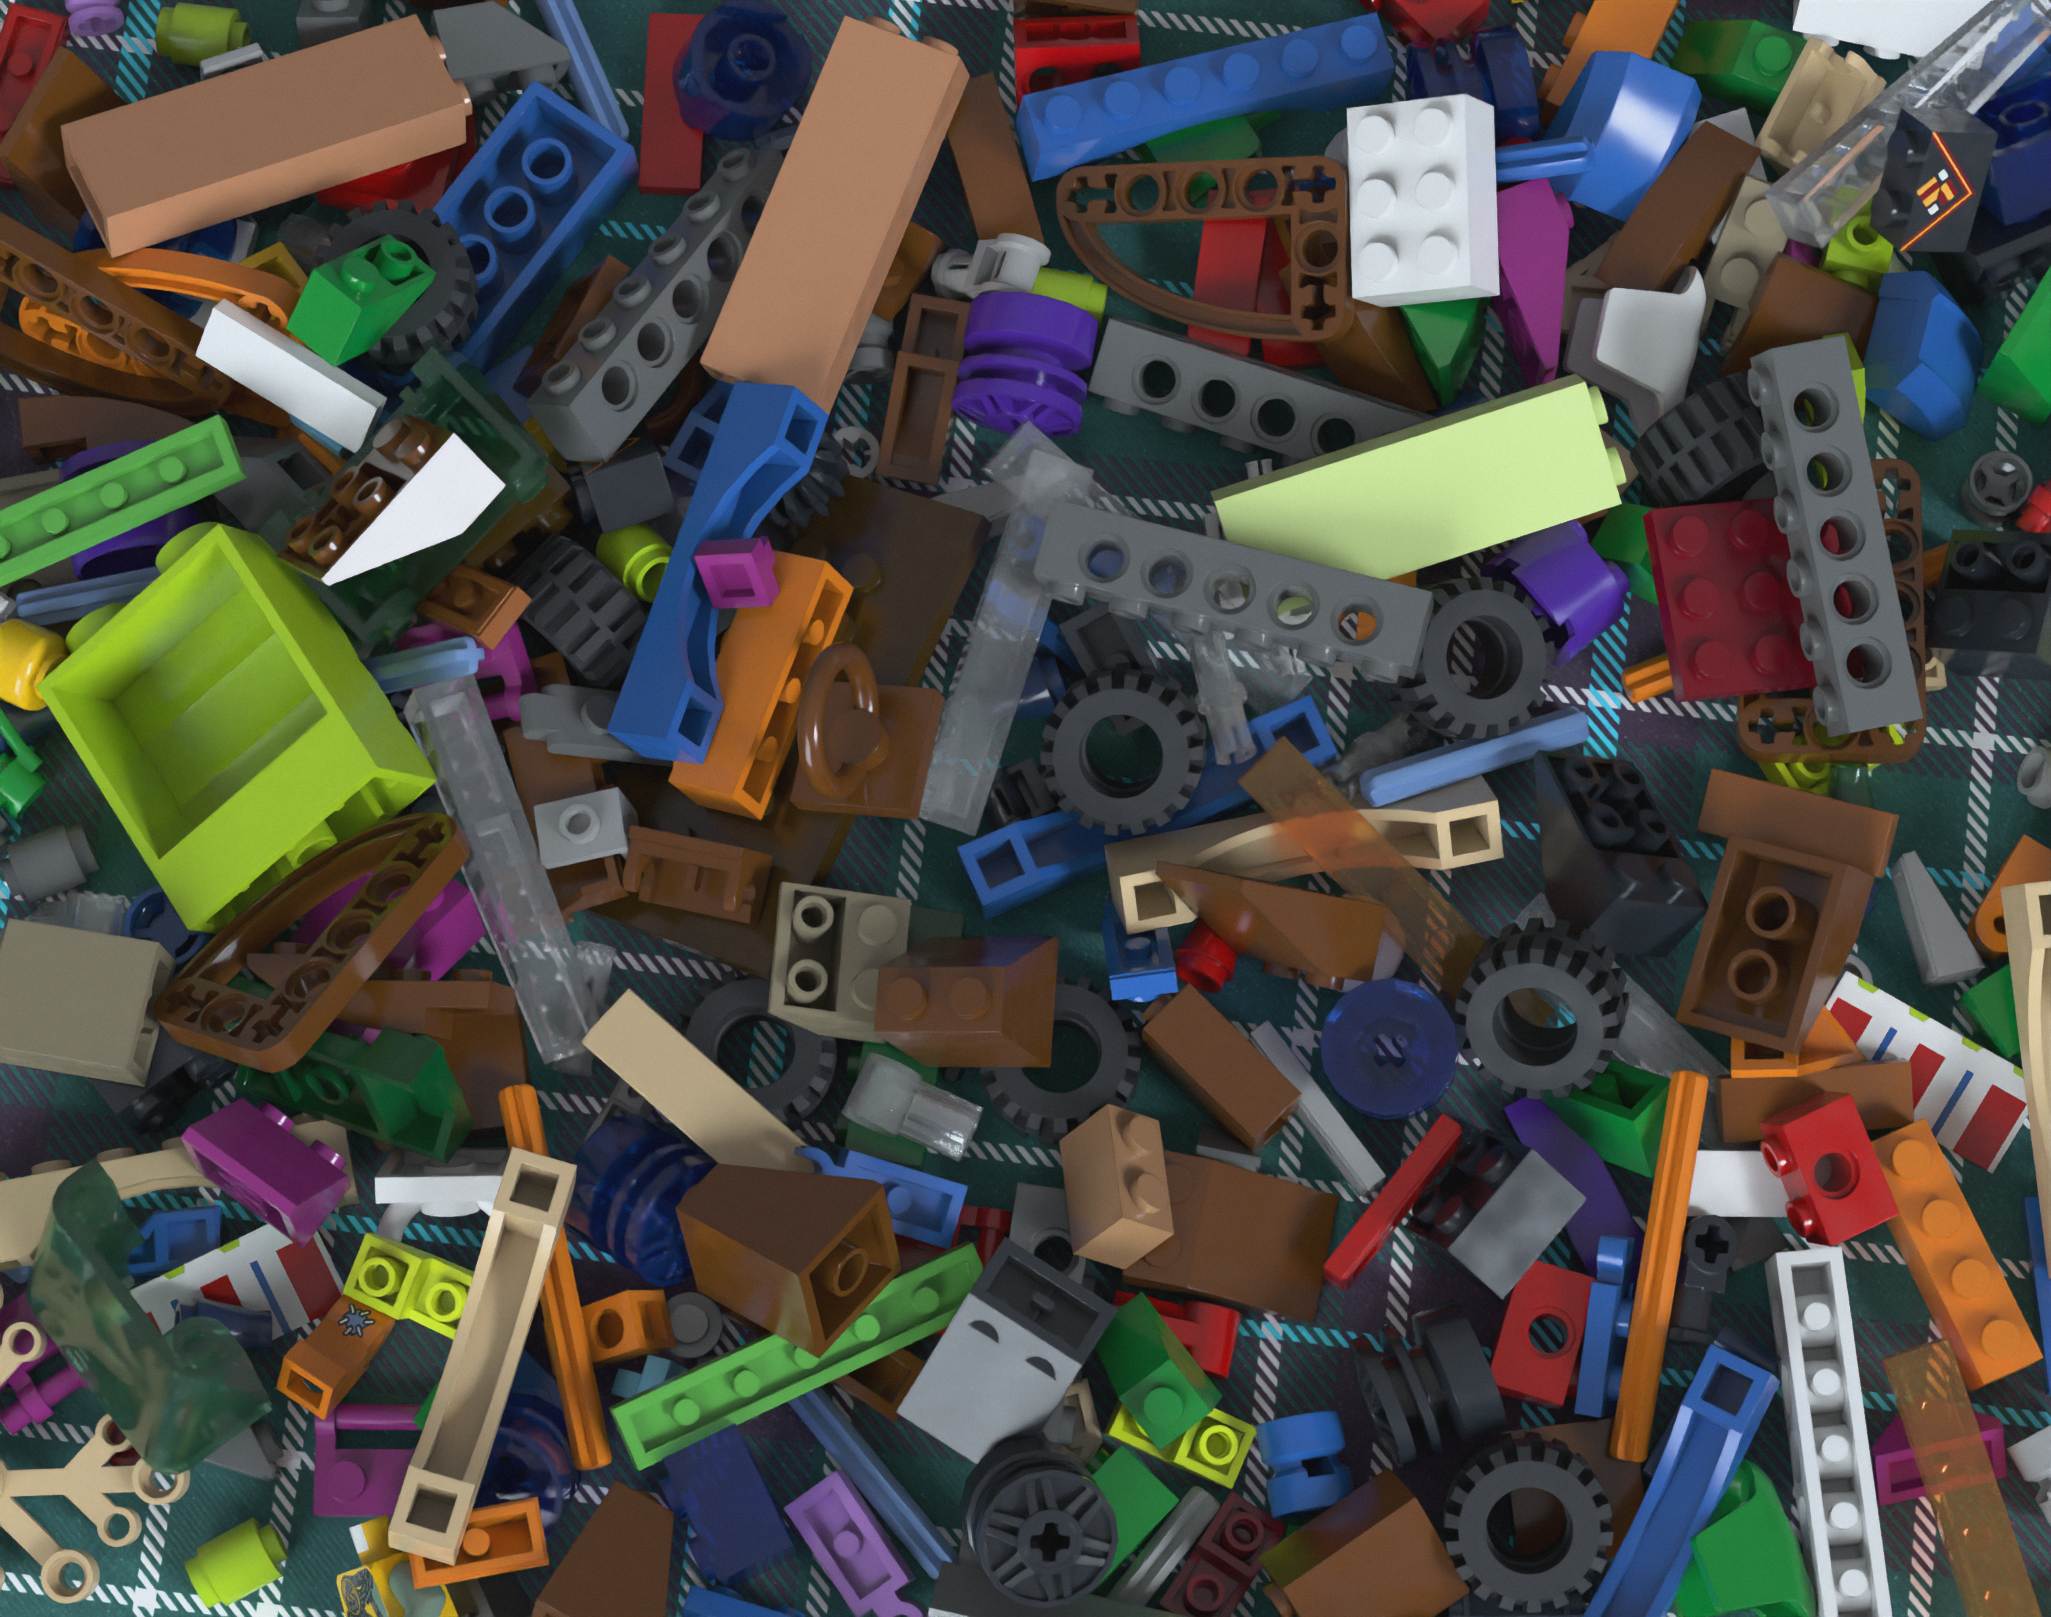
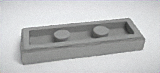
M1267 1020L1249 1034L1248 1041L1302 1093L1296 1115L1358 1197L1362 1196L1364 1199L1381 1187L1386 1177L1385 1173L1272 1024Z

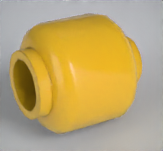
M10 619L0 624V699L24 710L38 711L48 706L36 685L71 655L65 645V639L58 633L24 619Z

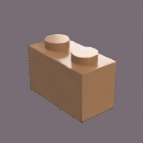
M1107 1104L1059 1141L1073 1254L1125 1270L1174 1234L1159 1120Z

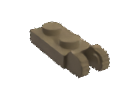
M1744 173L1701 276L1706 293V304L1700 325L1699 339L1706 332L1715 299L1735 306L1730 322L1725 327L1720 339L1721 347L1719 353L1727 355L1750 315L1748 306L1750 298L1777 252H1783L1805 199L1801 193L1748 173Z

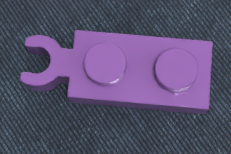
M844 1469L834 1471L784 1507L856 1617H863L872 1610L875 1611L878 1617H899L901 1614L908 1617H928L929 1611L922 1603L907 1599L901 1589L914 1581L916 1577Z

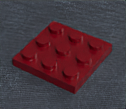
M1775 497L1651 509L1642 516L1676 703L1818 687L1813 661L1807 660L1801 647L1800 627L1805 622L1800 597L1797 598L1792 594L1788 584L1787 563L1791 559L1787 534L1781 533L1776 524L1774 516ZM1824 522L1820 530L1821 543L1828 552L1836 554L1840 547L1837 530L1831 524ZM1838 586L1833 595L1834 606L1840 615L1849 618L1852 610L1848 591ZM1852 649L1847 656V670L1855 680L1859 681L1864 678L1860 653Z

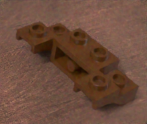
M559 651L529 660L539 693L541 688L551 684L577 686L572 666ZM504 679L482 690L451 701L453 703L503 693L506 689ZM510 717L466 725L465 727L507 748L531 848L539 856L512 869L493 874L495 883L500 888L508 924H506L507 934L513 940L552 929L574 922V912L629 896V891L623 888V868L619 854L546 869L541 864L534 806L615 788L613 783L606 785L601 766L602 763L609 762L610 760L550 753L547 750L546 741L524 738L521 721L515 722Z

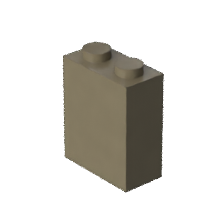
M8 918L4 937H0V1063L145 1087L161 1025L154 1013L155 1001L172 981L177 961L159 942Z

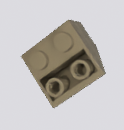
M782 882L779 890L768 1013L818 1035L884 1044L886 1040L874 1033L878 972L880 966L907 951L911 900Z

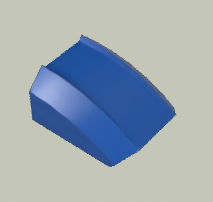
M1595 51L1592 53L1541 141L1577 135L1586 136L1592 139L1594 143L1595 166L1589 172L1547 177L1551 188L1557 193L1563 192L1568 201L1573 200L1627 222L1656 179L1688 141L1702 98L1696 79L1634 52Z
M1924 270L1884 273L1878 295L1880 300L1863 362L1865 368V397L1926 440L1936 442L1967 426L1984 358L1983 344L1976 328L1954 297L1928 272Z

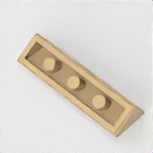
M630 988L582 1038L581 1042L719 1164L814 1173L813 1163L809 1159L794 1154L796 1146L809 1145Z

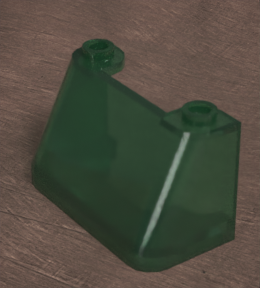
M432 346L410 369L421 380L420 388L407 386L399 394L404 400L400 407L322 489L311 488L303 496L308 503L301 506L292 518L284 510H278L257 532L278 554L287 544L285 539L290 529L301 518L309 514L314 515L331 496L329 490L336 478L348 468L358 466L374 449L373 441L378 432L392 420L401 419L406 413L455 433L506 485L463 534L329 586L291 567L362 642L374 643L386 638L392 643L407 633L418 619V615L414 610L518 501L522 504L529 502L544 489L550 480V476L545 471L551 459L482 373L460 352Z
M93 1158L69 1175L56 1189L26 1285V1300L38 1322L143 1461L155 1472L165 1475L181 1474L196 1466L274 1407L246 1352L227 1327L220 1321L207 1316L190 1317L162 1335L128 1291V1289L136 1284L129 1271V1255L132 1248L135 1249L145 1240L127 1215L114 1181L97 1159Z

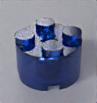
M730 0L708 13L698 23L679 50L672 72L673 89L680 105V115L684 122L690 127L701 129L713 137L726 141L744 142L770 133L782 121L806 90L812 70L809 44L802 33L798 35L795 29L786 21L789 17L778 7L762 0Z

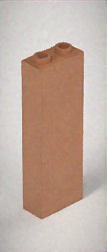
M414 14L61 125V134L66 167L111 258L465 144L466 116L472 115V104L461 79L453 81L445 67L446 54L441 41L436 35L428 37L417 15Z
M868 15L864 22L844 16L699 362L712 378L734 385L735 382L795 386L828 415L830 414L970 77L961 57L957 56L959 51L954 46L930 36H924L921 43L900 35L901 29L876 16Z

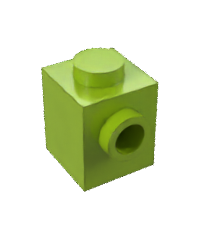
M1841 190L1830 213L1818 269L1877 294L1881 287L1884 273H1888L1894 246L1869 226L1873 197Z

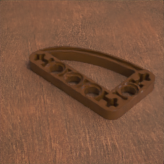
M1317 155L1081 166L1073 168L1064 174L1057 185L1056 209L1058 219L1074 253L1104 284L1150 311L1181 323L1215 332L1281 342L1328 343L1337 341L1345 336L1353 325L1355 298H1352L1348 167L1338 160ZM1267 170L1273 173L1277 179V194L1269 204L1257 206L1250 198L1249 185L1256 174ZM1322 170H1324L1325 176L1336 180L1335 190L1325 192L1324 202H1322L1320 195L1307 191L1295 192L1294 180L1300 182L1319 181L1322 177ZM1209 173L1214 176L1218 184L1217 198L1210 206L1199 209L1191 201L1190 188L1198 176ZM1151 176L1159 186V197L1152 208L1140 211L1132 202V188L1142 177ZM1088 182V186L1103 191L1114 190L1115 202L1093 200L1088 203L1086 208L1085 205L1076 203L1077 192L1085 191ZM1293 198H1294V200H1295V205L1291 206V204H1292V202H1293ZM1291 217V315L1256 313L1218 307L1187 298L1161 287L1125 264L1103 240L1096 225ZM1328 231L1337 240L1338 251L1333 262L1319 268L1309 258V243L1318 233ZM1309 276L1324 279L1337 277L1336 287L1324 284V301L1326 304L1335 306L1336 313L1334 318L1325 319L1323 330L1321 322L1311 320L1310 317L1311 308L1321 306L1322 287L1309 285Z
M0 212V314L10 286L170 379L136 375L88 361L41 342L0 322L1 367L69 396L102 397L138 403L183 418L210 413L227 400L239 382L195 356L205 331L204 328ZM34 264L50 272L56 280L48 278ZM90 296L99 299L101 302L107 305L112 312H109L101 308L92 300ZM146 328L163 337L168 344L158 341L150 335Z
M1894 458L1870 460L1876 490L1881 489L1883 480L1887 478L1895 479L1897 489L1907 490L1899 494L1896 505V518L1884 519L1886 496L1882 491H1877L1885 535L1897 536L1903 539L1910 550L1909 557L1902 563L1892 564L1898 596L1906 600L1911 608L1912 614L1904 622L1923 718L1901 723L1902 729L1913 731V733L1905 735L1903 744H1891L1890 734L1879 732V730L1886 729L1887 726L1850 733L1848 739L1842 744L1828 746L1819 742L1813 733L1812 727L1818 720L1814 710L1813 698H1765V693L1737 696L1736 737L1742 752L1752 760L1763 763L1896 764L1910 760L1916 756L1922 747L1927 728L1921 483L1918 473L1907 462ZM1864 660V676H1865V674H1866V662H1865V660ZM1794 716L1804 717L1801 731L1803 745H1793L1795 732L1775 733L1773 743L1770 744L1761 743L1759 733L1749 732V729L1757 728L1759 718H1771V724L1775 729L1793 730Z
M427 812L390 819L364 829L333 845L267 890L211 939L161 992L154 1006L156 1018L173 1040L192 1048L263 1072L275 1073L293 1066L307 1053L464 865L471 850L468 839L453 817L442 813ZM376 870L267 999L225 986L247 964V953L258 954L280 933L320 902L351 882ZM408 887L400 896L386 901L395 892ZM369 934L361 943L346 949L354 940ZM328 982L318 993L305 998L315 987ZM242 1017L233 1027L220 1032L229 1022Z

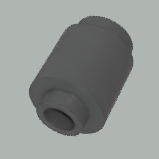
M63 822L6 845L9 858L0 861L1 871L13 897L24 893L30 904L88 882V874L101 870L97 854L82 822L67 827Z

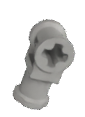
M1002 233L998 235L997 239L979 240L974 254H969L962 249H949L946 253L939 254L932 266L931 279L934 284L935 293L939 298L961 302L971 298L974 299L981 294L996 291L1031 294L1040 266L1047 265L1051 252L1044 244L1035 239L1015 233ZM951 266H961L960 269L950 270Z

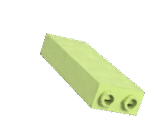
M1575 373L1211 491L1210 493L1226 541L1386 580L1622 504L1617 486L1626 483V476L1616 447L1613 446L1605 449L1599 425L1607 423L1608 416L1597 385L1587 388L1586 382ZM1239 582L1244 600L1246 601L1250 588L1246 584ZM1290 597L1281 603L1277 615L1312 603L1304 597Z

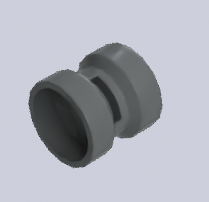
M871 313L842 383L870 385L893 379L895 355L888 349L887 340L894 334L893 319L887 322Z
M1996 450L1984 454L1974 463L1959 490V505L1963 515L1971 523L1981 528L1996 529L2007 525L2016 517L2032 490L2033 476L2029 466L2020 456L2009 451ZM1987 498H1991V499H1993V500H1999V501H1998V502H1993V501L1988 500Z

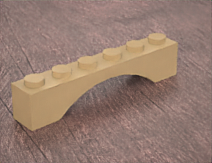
M1481 774L1379 807L1371 806L1368 801H1364L1361 793L1104 845L1112 902L1127 935L1188 923L1199 917L1155 874L1157 860L1277 882L1304 874L1344 868L1389 866L1446 870L1504 858L1498 799Z
M2051 881L2002 887L2000 889L2048 1277L2051 1279Z
M305 1113L291 1118L294 1126L289 1133L308 1147L317 1139L334 1150L347 1162L341 1171L348 1175L351 1187L335 1208L360 1203L347 1128ZM181 1137L162 1142L163 1151L137 1155L135 1148L112 1149L99 1153L97 1155L98 1163L72 1168L71 1161L69 1160L49 1161L31 1167L32 1175L9 1180H6L5 1173L0 1172V1272L37 1265L61 1238L84 1220L122 1200L161 1189L193 1186L220 1188L197 1171Z
M516 1147L511 1149L452 1347L426 1423L409 1464L388 1529L389 1547L455 1565L575 1188L577 1165Z

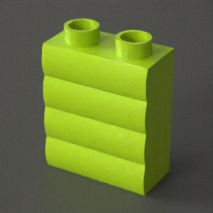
M204 522L194 525L169 540L156 557V567L161 575L130 603L120 602L103 606L78 621L65 639V645L71 655L36 685V688L187 929L218 934L257 898L304 863L364 829L393 819L438 780L422 750L398 720L386 695L359 660L348 637L333 615L320 601L308 576L283 563L276 556L285 547L283 542L217 522Z

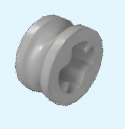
M853 426L842 428L832 434L841 444V450L846 447L854 452L861 446L867 449V451H864V460L867 465L860 469L857 465L851 464L848 466L849 475L874 481L877 477L875 473L880 448L873 434L863 428Z

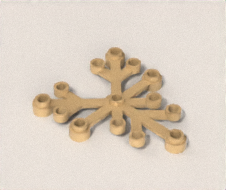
M0 1284V1309H1L2 1304H3L4 1294H3L2 1286H1V1284ZM18 1322L11 1325L5 1331L0 1346V1387L23 1362L34 1361L45 1352L47 1337L39 1325L31 1322ZM24 1329L30 1331L34 1337V1347L25 1355L21 1354L15 1346L17 1334ZM113 1412L103 1416L96 1426L95 1435L65 1468L9 1470L5 1462L0 1458V1526L42 1566V1587L45 1593L56 1602H79L93 1594L100 1579L98 1564L93 1556L84 1550L65 1549L13 1497L65 1495L97 1526L98 1535L104 1543L109 1546L120 1547L133 1543L139 1537L142 1529L141 1518L134 1509L127 1506H117L104 1493L135 1492L140 1499L149 1504L162 1505L177 1501L186 1493L189 1487V1467L180 1455L171 1451L148 1453L141 1457L136 1465L103 1467L116 1452H124L131 1449L139 1440V1423L131 1414L126 1412ZM116 1419L123 1421L128 1429L127 1438L120 1445L114 1444L108 1437V1428ZM161 1465L169 1466L175 1474L174 1484L168 1490L159 1488L155 1482V1472ZM118 1513L124 1515L130 1525L128 1534L122 1539L114 1537L109 1528L112 1517ZM72 1562L80 1565L84 1571V1580L77 1588L69 1586L64 1578L65 1569ZM0 1565L1 1590L4 1585L5 1574L3 1568Z

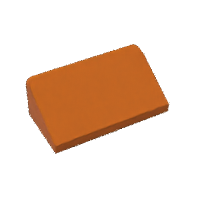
M538 1497L472 1509L454 1566L408 1552L414 1590L549 1565Z

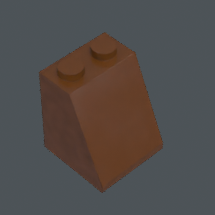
M1055 936L929 938L879 967L874 1033L926 1067H1050L1059 939Z
M718 1163L700 1183L692 1185L686 1191L681 1202L675 1207L698 1291L817 1358H820L902 1270L884 1186L871 1179Z
M616 1480L536 1599L531 1617H665L674 1512L662 1506L659 1500L652 1494L640 1489L633 1490Z

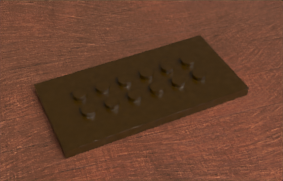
M847 475L839 481L843 486L845 497L830 498L826 503L829 517L814 512L811 514L806 528L795 525L792 521L782 528L779 525L773 524L765 516L751 538L768 536L772 550L826 561L854 587L832 644L848 642L861 649L872 666L877 684L917 687L993 526L986 517L972 511L853 475ZM730 626L716 636L715 662L720 654L723 635ZM843 668L837 673L833 681L849 682V678ZM797 732L761 820L697 805L668 781L673 767L624 762L614 785L620 789L637 811L640 827L743 847L773 855L759 923L757 926L638 900L639 889L637 892L629 891V896L590 907L580 912L771 981L780 884L782 882L824 887L857 815L799 810L790 802L800 757ZM619 853L620 860H621V864H622V868H623V872H624L626 860H625L624 857Z

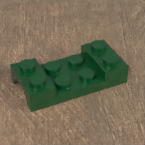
M235 975L225 985L267 999L275 990V988L271 987L261 978H255L252 981ZM242 1017L234 1019L233 1021L229 1022L225 1027H233L242 1019ZM386 1026L372 1045L353 1034H345L343 1037L325 1030L307 1053L293 1066L283 1071L271 1073L239 1063L234 1081L238 1090L445 1164L449 1163L475 1126V1122L464 1101L463 1091L453 1077L445 1059V1051L441 1045L425 1034L413 1033L409 1035Z

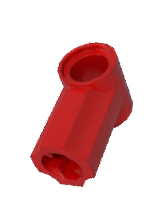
M1116 1290L1112 1305L1119 1309L1137 1294ZM1146 1296L1207 1377L1228 1379L1242 1314L1235 1310L1209 1303L1185 1301L1184 1305Z

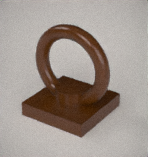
M609 254L567 287L512 387L514 390L527 398L533 395L542 384V377L546 371L561 361L578 340L580 330L587 323L594 320L611 300L614 289L625 279L630 267ZM700 347L680 371L678 390L672 402L659 413L642 418L653 441L665 438L679 430L690 411L700 402L705 382V370L699 363L702 357Z
M837 642L827 646L818 654L810 667L800 697L797 720V740L800 757L790 802L799 810L918 820L945 698L934 688L879 685L876 683V678L867 656L856 645L848 642ZM843 668L849 678V682L833 681L837 673Z

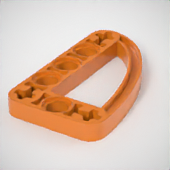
M107 248L74 253L130 287L178 292L219 302L225 298L306 348L305 343L286 329L301 295L293 285L281 277L220 259L163 249L141 248L111 258ZM47 270L42 272L48 278L56 280ZM24 296L19 309V323L24 334L57 349L106 367L141 376L170 379L31 298ZM99 305L104 310L112 312L108 307ZM272 315L276 316L274 320L270 319ZM146 328L150 335L158 341L168 344L163 337ZM241 383L237 384L227 400L218 407L270 426L287 427L292 424L287 411Z

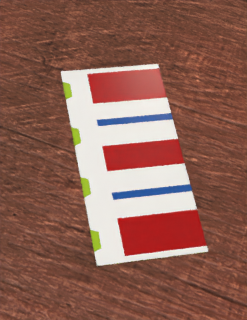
M1846 970L1825 1007L1867 1058V1060L1859 1062L1899 1058L1911 1061L1914 1122L1925 1118L1937 1143L1993 1173L2028 1116L2023 1069Z
M267 1224L97 1306V1309L143 1401L146 1402L148 1400L144 1394L145 1390L201 1362H192L190 1356L175 1354L174 1317L177 1303H192L194 1296L254 1310H270L272 1314V1340L328 1314L333 1305L343 1295L344 1284L318 1231L302 1249L271 1225ZM249 1351L221 1356L220 1358L227 1363Z

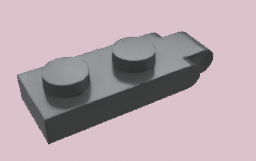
M551 684L541 688L540 693H528L518 699L523 737L546 741L547 750L550 753L673 767V761L643 757L606 731L620 695L618 691Z

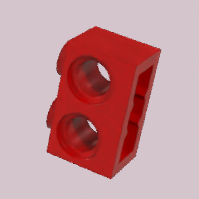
M1136 14L1013 19L1017 114L1023 95L1140 68V40ZM1106 64L1120 67L1117 71L1107 74L1095 71L1098 67ZM1041 67H1054L1058 69L1056 73L1048 76L1034 73L1035 70Z

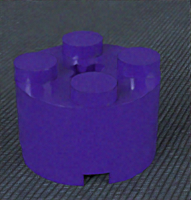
M1576 519L1520 536L1484 565L1480 572V577H1492V582L1506 581L1515 585L1514 595L1527 594L1536 603L1531 614L1533 616L1544 615L1550 626L1542 634L1544 641H1554V656L1556 657L1550 665L1557 667L1569 662L1622 618L1624 614L1623 596L1631 588L1624 572L1613 562H1604L1588 544L1587 534Z

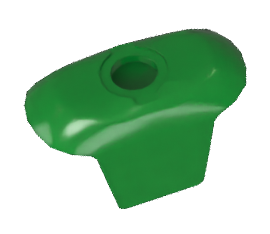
M1743 1458L1712 1523L1690 1538V1546L1695 1558L1673 1601L1678 1617H1712L1750 1610L1759 1617H1817V1596L1805 1567L1797 1536L1784 1513L1771 1479L1757 1465Z

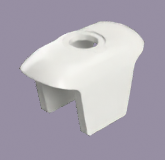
M1687 266L1672 293L1613 288L1605 293L1604 299L1583 298L1576 302L1562 367L1564 371L1570 374L1577 373L1585 382L1593 386L1597 385L1599 389L1623 400L1628 407L1632 426L1639 438L1655 421L1685 399L1688 379L1697 353L1700 325L1706 304L1704 283L1698 269L1695 266Z

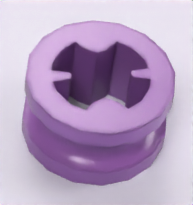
M64 0L66 10L72 14L68 19L69 29L76 35L91 37L114 32L124 24L123 12L116 8L120 0Z

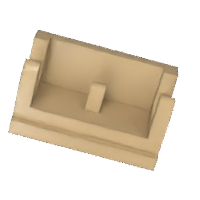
M1810 36L1753 146L1761 150L1760 154L1780 176L1831 191L1887 82L1883 77L1878 76L1868 63L1855 52L1849 51L1844 59L1837 55L1834 49L1824 40Z

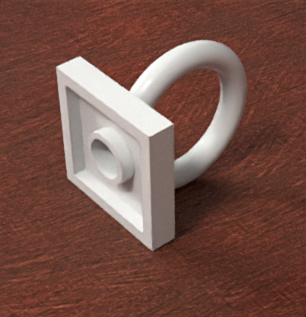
M509 1147L458 1148L448 1164L406 1149H393L375 1176L376 1204L391 1203L379 1222L376 1234L401 1242L406 1226L419 1211L430 1216L453 1217L473 1214L481 1209L490 1216L510 1155Z

